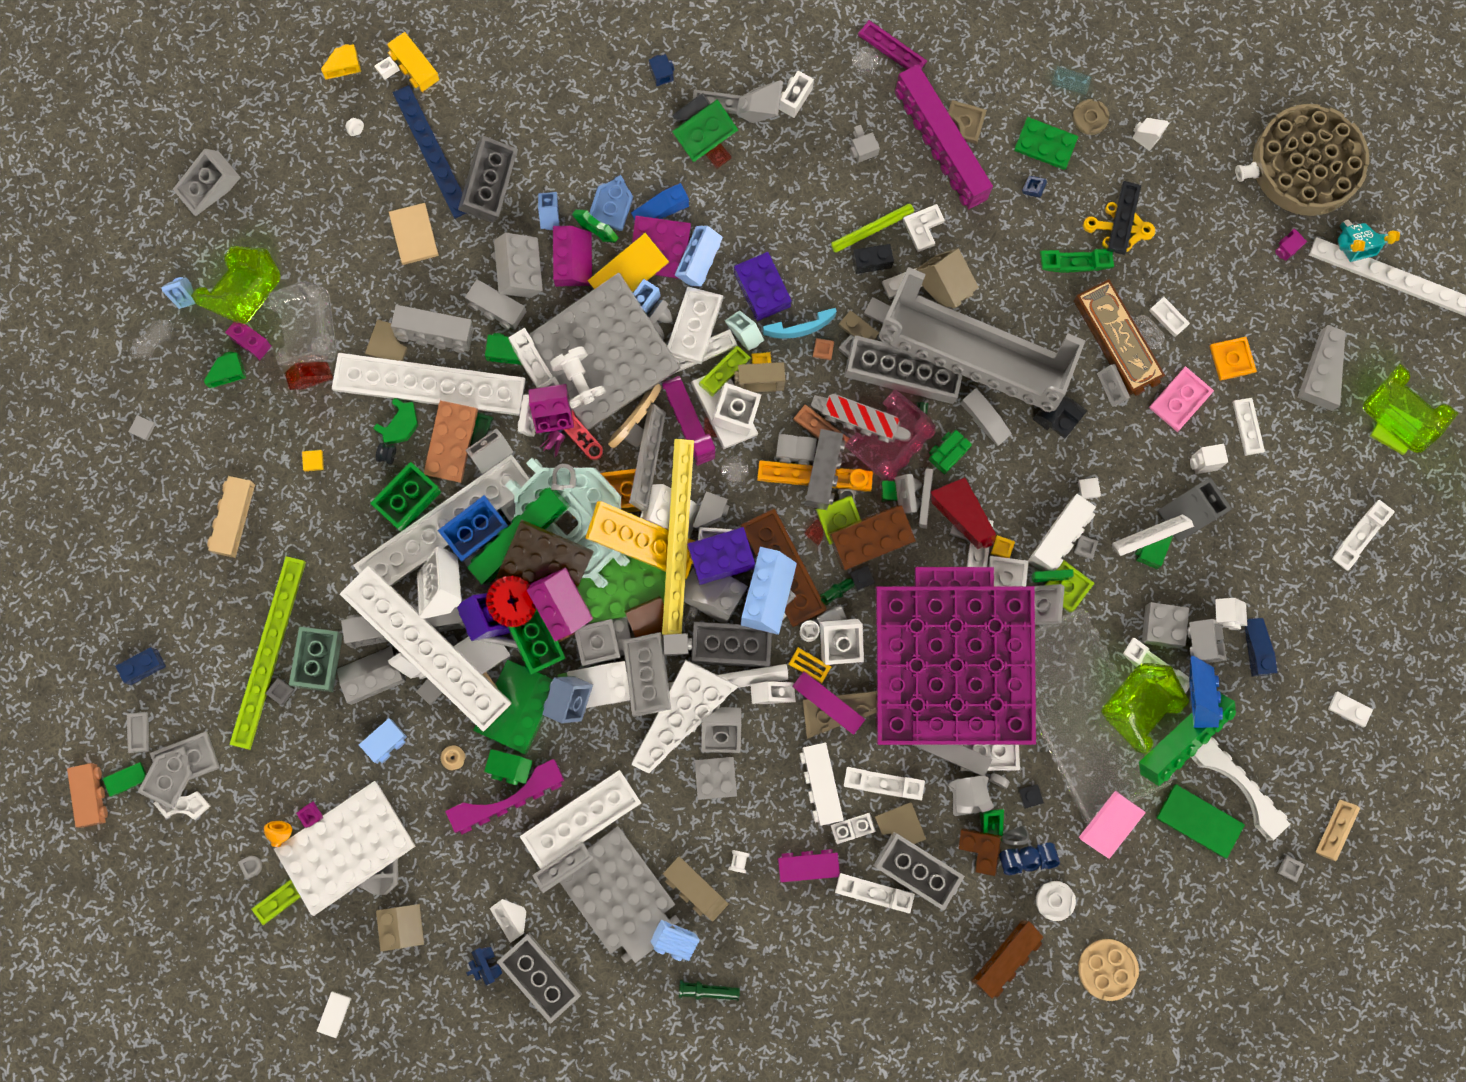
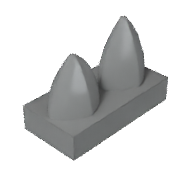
M659 300L647 316L661 338L664 339L663 330L656 321L670 323L672 322V314L667 308L669 304L664 300Z
M913 474L895 477L898 505H902L905 514L917 512L921 507V501L915 497V492L923 484L913 478Z

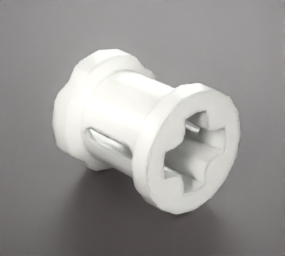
M1256 162L1246 166L1238 165L1235 169L1239 182L1252 177L1256 179L1260 172Z
M732 850L734 855L728 870L746 873L745 864L749 853Z

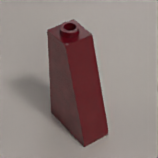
M965 477L931 491L930 500L932 504L977 549L982 547L988 548L994 544L996 533Z

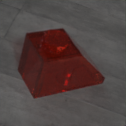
M328 362L295 363L284 373L290 390L306 389L333 379Z

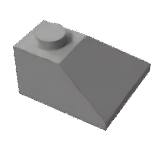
M779 80L755 88L741 96L738 102L737 115L750 123L778 116L783 81Z
M721 707L702 719L701 752L740 753L741 708Z

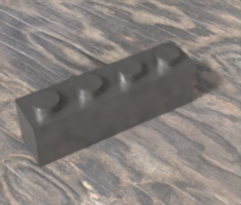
M821 429L805 506L827 510L828 505L833 504L835 494L831 493L832 486L836 487L838 476L835 475V471L840 469L842 458H838L839 452L844 451L846 442L842 440L843 433Z

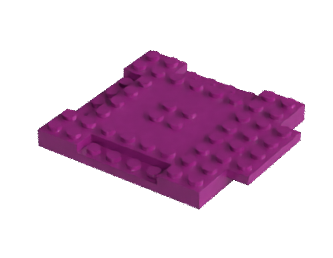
M915 567V587H876V718L878 745H1036L1035 586H994V567Z

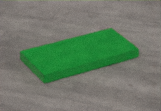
M1174 784L1156 817L1159 821L1224 859L1228 858L1245 826L1242 822Z

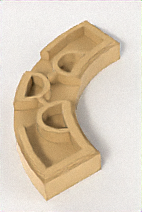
M660 384L645 392L632 414L612 434L608 443L610 447L615 448L629 434L635 423L638 424L644 417L651 402L654 403L662 386Z

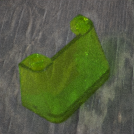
M231 246L224 257L228 271L211 292L205 287H198L191 297L198 306L233 322L245 324L280 281V272L266 248Z
M1399 363L1364 401L1363 408L1368 415L1408 449L1415 453H1422L1443 435L1459 413L1447 404H1441L1435 409L1432 408L1405 385L1410 380L1411 375Z
M1144 663L1134 669L1102 707L1101 713L1105 720L1136 752L1147 754L1154 744L1151 737H1148V734L1166 712L1180 713L1189 703V699L1172 666Z

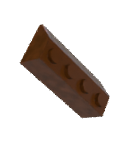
M1022 920L971 982L989 998L993 999L994 996L997 998L1004 990L1003 985L1007 981L1011 982L1017 975L1015 971L1018 967H1023L1030 959L1028 955L1032 951H1037L1042 945L1041 940L1043 936L1029 921Z

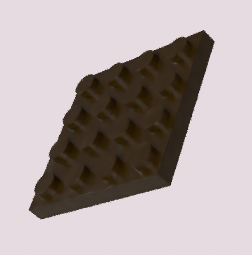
M521 519L495 581L503 577L514 576L521 577V579L528 581V584L531 585L533 582L566 567L578 588L594 551Z

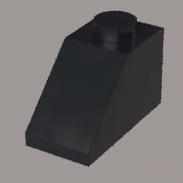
M702 93L672 116L674 119L687 121L711 103L705 94Z

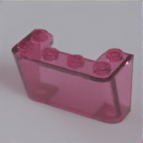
M896 389L883 402L888 409L885 413L898 417L901 424L900 427L911 432L912 437L910 441L904 442L895 439L894 442L884 443L878 440V436L873 434L871 437L866 435L862 437L856 432L845 444V447L883 481L895 479L899 470L909 463L910 458L921 450L925 441L935 434L936 427L922 410Z

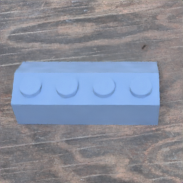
M760 547L742 614L741 626L779 635L797 565L796 562L780 551Z

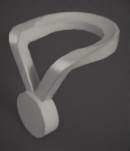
M565 463L555 467L552 474L551 490L574 488L576 486V474L573 467ZM564 467L570 471L569 485H557V472L560 468Z

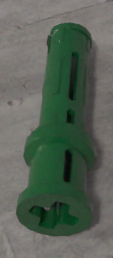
M680 980L678 998L694 997L695 1000H699L703 997L739 1001L740 987L703 985L700 981L689 983Z

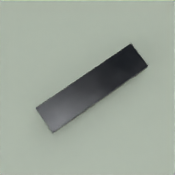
M1127 181L1122 182L1107 251L1125 255L1127 252L1141 185Z

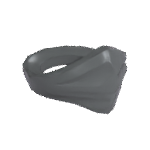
M1017 827L1005 833L1001 837L1002 842L1009 845H1024L1029 841V833L1026 827ZM1008 839H1018L1019 841H1010Z

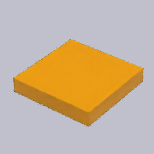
M1247 337L1210 345L1220 381L1257 372Z

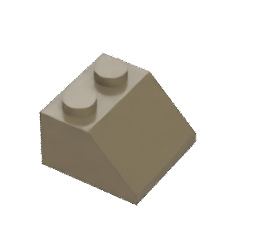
M420 904L376 911L380 951L424 945Z

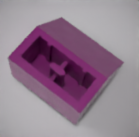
M567 384L529 390V406L536 434L574 428Z

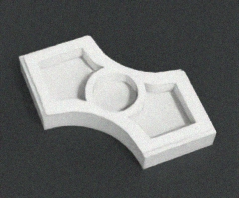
M198 791L189 796H180L174 809L156 801L153 803L165 818L177 813H184L196 820L211 807Z

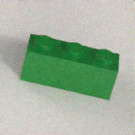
M537 608L533 617L525 624L518 627H508L530 675L566 659L558 641H554Z

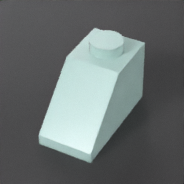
M740 310L724 320L741 345L747 350L756 348L764 341L756 323Z

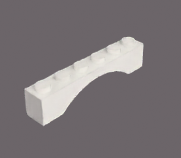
M1211 737L1209 742L1205 745L1203 744L1191 758L1199 767L1220 772L1238 785L1250 804L1254 826L1267 840L1276 839L1290 825L1287 821V816L1273 806V801L1259 791V786L1245 776L1246 772L1240 766H1236L1231 761L1232 757L1227 752L1222 751L1218 747V742Z

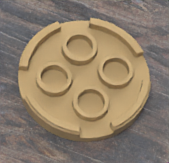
M1102 939L1093 942L1083 951L1079 960L1078 973L1082 985L1091 995L1102 1000L1115 1001L1126 997L1134 988L1139 977V966L1134 953L1126 945L1116 940Z

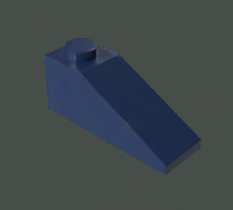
M1247 619V626L1244 627L1252 677L1278 673L1275 652L1264 619Z

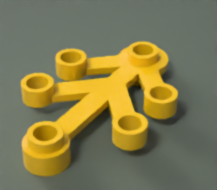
M1110 202L1105 207L1106 213L1113 218L1117 204ZM1112 206L1114 210L1111 211L1108 207ZM1136 213L1133 221L1136 226L1132 225L1131 233L1135 235L1129 239L1127 252L1141 239L1150 240L1155 235L1153 224L1143 222ZM1087 217L1083 222L1084 230L1089 233L1094 232L1096 229L1111 231L1113 225L1111 222L1098 221L1095 217ZM1089 221L1094 222V225L1091 226L1089 224ZM1144 228H1147L1149 232L1146 233L1144 231ZM1106 237L1103 240V248L1107 249L1108 245L1105 241H1109L1110 237Z

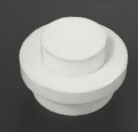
M351 118L346 123L347 133L350 136L359 135L364 127V123L356 118Z

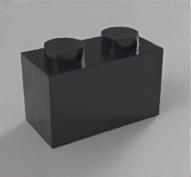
M890 244L855 249L852 254L855 274L891 269L894 262Z

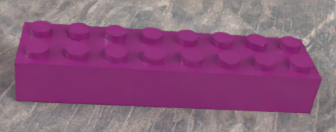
M919 64L900 73L895 88V95L898 100L903 101L904 110L907 115L912 116L914 127L917 130L920 129L923 134L922 139L924 143L931 147L932 156L940 162L942 173L945 176L948 175L951 180L950 185L954 191L957 190L959 193L961 204L963 206L966 205L969 210L988 200L993 188L992 183Z

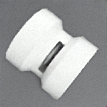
M809 620L801 625L799 633L804 641L812 642L818 637L820 629L816 622Z

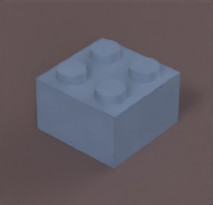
M575 676L554 677L550 684V692L544 703L542 715L559 723L582 721L593 684Z

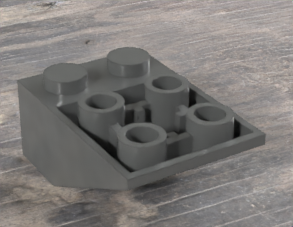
M1210 477L1159 509L1158 513L1164 522L1182 514L1192 520L1194 527L1174 534L1179 543L1223 516L1232 508Z

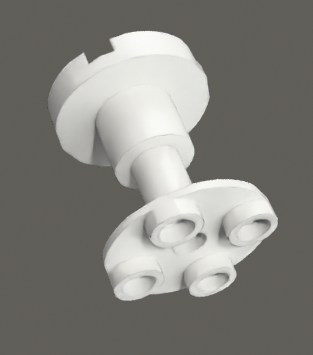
M584 347L571 349L568 351V354L564 356L561 354L550 362L553 371L564 370L567 379L573 380L579 392V395L569 401L571 408L581 405L582 402L585 405L595 400L594 396L597 397L606 392L603 386L589 389L583 376L585 370L581 363V360L587 356Z

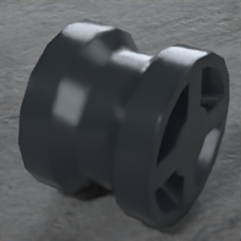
M380 443L376 451V461H386L387 464L392 465L396 455V446L391 445L388 447L384 443Z

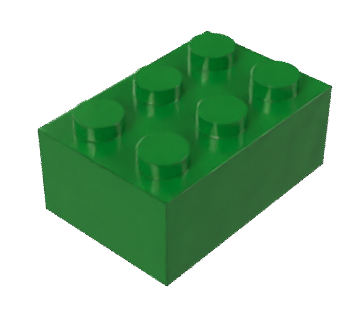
M410 462L370 504L401 532L441 493V490Z

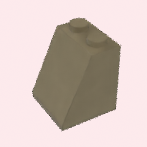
M959 248L935 255L916 269L926 274L922 286L940 305L945 307H951L952 309L962 304L961 300L970 298L974 295L973 292L979 288Z

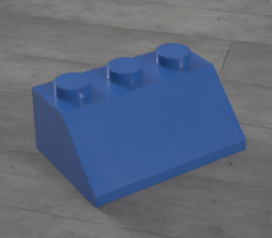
M484 495L441 527L438 532L458 558L464 562L496 538L502 529L509 526Z
M1191 656L1189 686L1194 728L1219 727V719H1223V709L1218 706V703H1221V693L1216 689V687H1219V677L1215 675L1214 667L1195 656Z

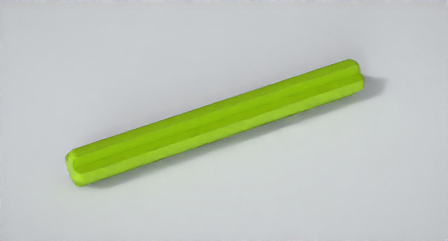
M907 204L832 242L831 247L834 252H838L902 220L903 217L913 214L914 208L911 204Z

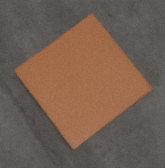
M816 338L813 357L831 360L834 341Z

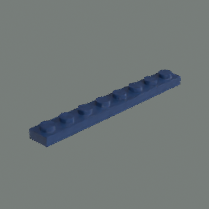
M410 85L394 91L393 95L454 219L467 214L458 210L463 193Z

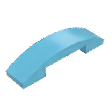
M836 308L818 312L817 320L784 329L782 322L763 326V335L784 339L811 334L823 328L835 318Z

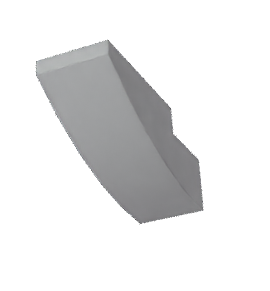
M977 388L960 403L973 417L972 420L997 446L1012 434L996 410Z

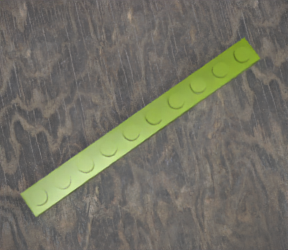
M285 557L229 745L251 750L267 696L265 693L270 686L306 564L303 560Z

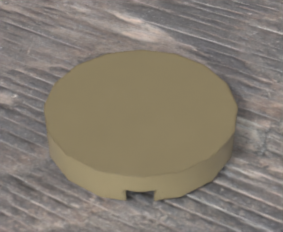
M1087 99L1076 106L1073 112V122L1080 132L1095 135L1106 128L1109 122V112L1102 102Z

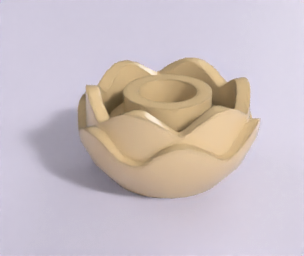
M448 746L442 751L441 763L448 770L459 769L464 764L465 753L458 746Z

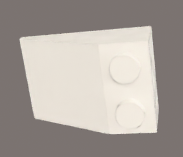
M664 484L652 485L648 510L642 511L640 518L669 530L671 488ZM690 500L689 539L700 506Z
M625 661L567 672L568 677L575 676L593 684L586 708L630 701Z

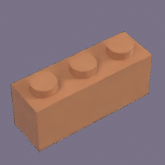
M90 763L67 768L75 827L84 828L106 823L105 818H107L108 812L107 808L103 806L102 798L105 797L103 787H100L99 779L102 778L100 767H97V764Z

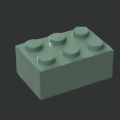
M299 627L289 685L296 688L333 692L343 634L338 631Z

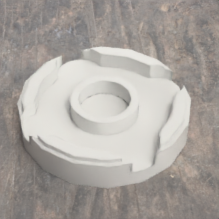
M1050 881L1043 884L1038 890L1036 906L1039 913L1045 918L1052 921H1062L1068 918L1074 911L1076 905L1075 895L1067 884L1060 881Z

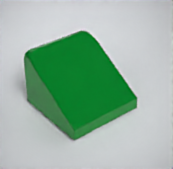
M894 481L881 482L882 502L898 500L896 483Z

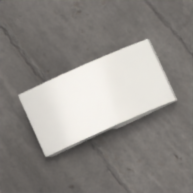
M870 813L831 825L837 844L876 832Z

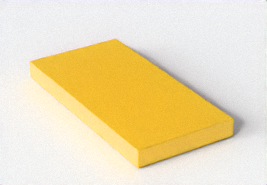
M644 233L592 276L588 282L595 289L617 273H620L631 291L634 292L643 279L648 281L665 267L669 261L648 235Z

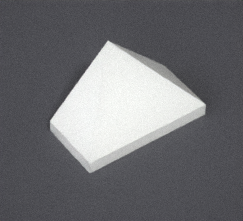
M502 899L490 908L510 943L524 934L526 918L524 907Z

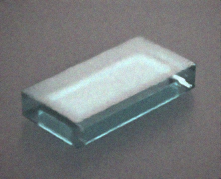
M1057 66L1051 84L1086 95L1092 77Z

